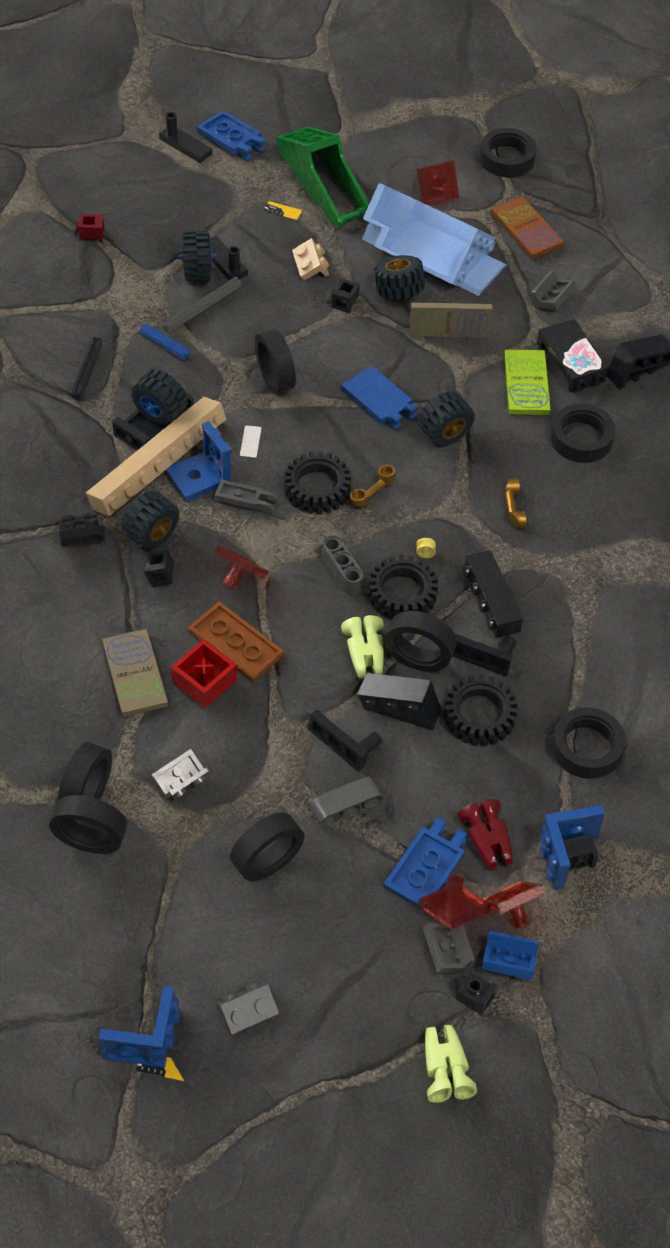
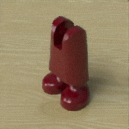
M496 799L483 801L480 804V809L478 804L474 803L457 813L459 822L472 825V828L468 830L469 836L489 871L497 869L494 855H500L505 867L513 864V854L504 819H498L497 816L502 806L500 801ZM481 814L483 815V817L486 818L488 826H486V824L483 823Z

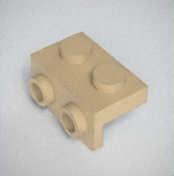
M311 238L292 250L300 277L304 281L320 271L325 277L329 275L327 269L329 264L325 257H323L325 251L320 243L316 244Z

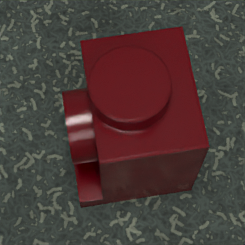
M80 214L79 222H76V233H79L80 239H99V242H103L105 233L104 215Z

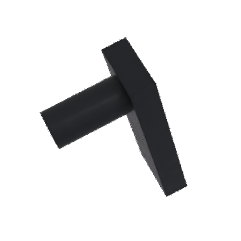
M175 112L166 113V129L159 133L160 140L198 163L203 162L212 155L211 147L177 128V115Z
M217 236L210 238L211 252L213 254L217 253V257L211 261L229 280L233 277L241 279L248 276V269L240 262L239 247L231 246L228 249Z
M455 633L457 645L452 655L453 657L507 677L513 659L511 654L517 644L513 637H505L499 649H495Z
M316 710L310 714L308 730L357 771L365 767L368 753L382 743L381 736L376 732H372L357 743L320 711Z

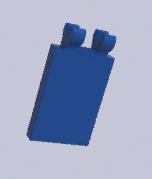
M224 110L197 126V133L233 155L240 153L247 162L253 158L249 154L252 151V146L259 153L266 150V147L262 145L266 140L261 137V132Z
M373 366L341 384V391L381 425L387 422L393 430H397L402 427V424L399 423L402 420L401 412L409 420L417 417L414 411L418 410V407L412 403L413 400Z
M439 817L435 820L430 830L422 827L384 883L385 889L424 912H427L465 855V850L461 848L467 841V833L459 829L451 842L441 837L446 829L445 824L447 822Z

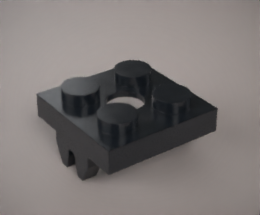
M91 512L84 514V517L77 518L69 515L62 517V520H58L62 547L67 546L66 539L99 535L100 541H105L101 514L97 515V513Z

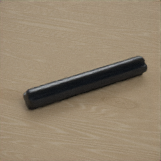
M93 337L90 341L71 392L72 399L81 400L83 398L102 347V339L100 337Z

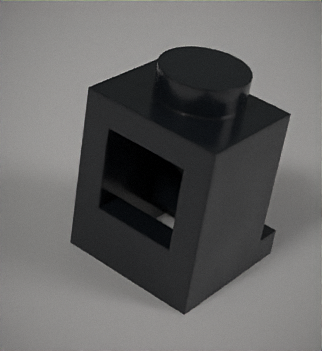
M341 278L332 293V308L350 314L352 306L359 297L360 284Z
M169 550L148 553L144 573L151 586L157 587L173 584L174 560Z
M591 834L563 840L570 868L580 869L587 864L591 868L596 867L599 855Z
M470 971L467 977L462 975L455 985L457 989L456 1000L482 1016L494 999L498 985L495 983L491 984Z

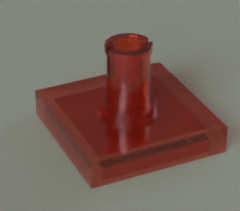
M451 160L416 168L422 203L430 206L460 199L454 161Z
M218 545L214 553L230 561L232 564L229 573L223 583L236 589L244 571L266 579L270 572L223 546Z
M458 875L448 877L447 887L419 898V908L451 929L490 913V903L463 887L464 878Z
M521 881L480 900L483 910L499 914L510 911L515 928H521L525 926L524 923L526 925L531 923L523 904L545 894L542 884Z

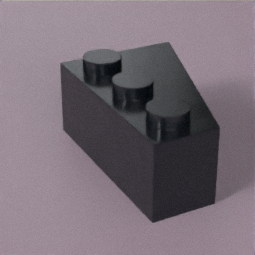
M661 334L620 343L608 367L607 378L621 390L625 388V383L631 380L636 382L640 380L639 376L645 373L650 375L670 365V341Z
M367 673L357 694L364 709L431 731L434 730L442 710L431 680Z

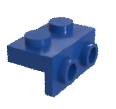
M489 931L482 969L493 973L532 980L539 942Z

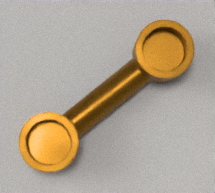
M391 465L381 466L378 470L379 481L367 491L363 489L353 490L350 493L351 503L361 507L367 506L370 498L383 487H388L395 481V468Z
M510 478L504 493L508 517L515 528L523 529L526 528L525 511H516L514 495H519L520 493L519 479Z

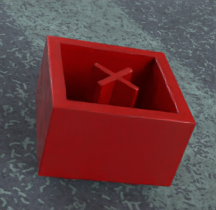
M202 639L171 666L172 683L206 709L237 681V664L206 640Z

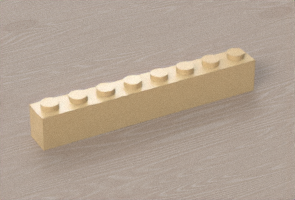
M203 397L86 492L92 509L107 516L112 515L202 440L203 423L210 421L213 427L217 428L226 420L221 402Z

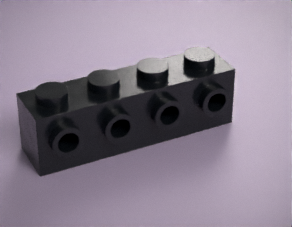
M488 550L466 556L465 565L462 567L463 574L470 581L472 594L477 596L480 612L486 616L488 629L493 631L495 638L521 632L523 617L492 551Z

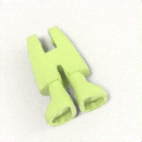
M368 615L363 619L364 630L367 635L366 642H364V637L362 636L360 617H352L341 624L342 633L351 637L347 640V644L359 679L365 678L366 667H372L374 674L383 673V636L377 633L383 629L384 623L382 618Z
M444 1025V1044H439L435 1027L426 1028L425 1053L427 1073L429 1077L435 1078V1081L427 1090L428 1100L433 1103L444 1102L451 1097L452 1087L449 1076H453L455 1098L468 1099L477 1093L476 1083L465 1075L469 1065L459 1037L452 1025Z

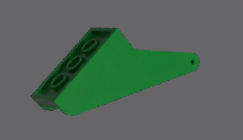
M308 126L276 137L282 158L337 229L341 228L342 224L347 223L348 220L364 217L369 203L344 158L338 134ZM315 151L357 205L358 209L356 211L339 215L314 168L311 152Z

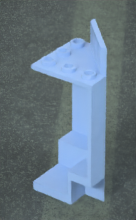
M381 183L378 184L363 217L369 224L362 240L393 256L407 255L417 257L422 261L424 271L477 296L506 267L507 264L488 256V253L495 246L494 240L496 237Z

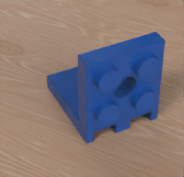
M210 421L202 424L203 453L166 469L167 476L185 502L216 490L222 479L231 481V447L228 442L223 441L218 428H214ZM192 475L199 476L198 479H191L189 477Z
M602 805L545 815L546 824L542 825L543 835L539 838L541 843L540 855L542 860H546L548 866L546 867L547 879L549 882L552 881L554 890L564 889L570 869V862L563 840L591 834L592 839L598 838L605 815Z
M163 987L154 1036L100 1029L98 1039L103 1060L165 1068L168 1051L173 1049L175 1044L174 1024L178 1025L180 1018V1009H178L179 998H175L173 987Z

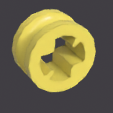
M421 538L416 542V554L419 557L431 558L436 554V542L433 539Z

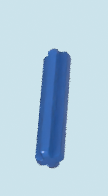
M144 324L141 327V334L182 360L190 357V350L148 324Z

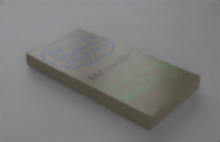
M411 303L409 336L489 338L492 304Z
M147 629L103 638V647L122 716L125 717L168 707L167 697Z

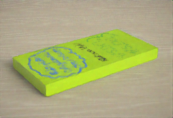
M505 350L504 362L508 414L550 415L545 350Z

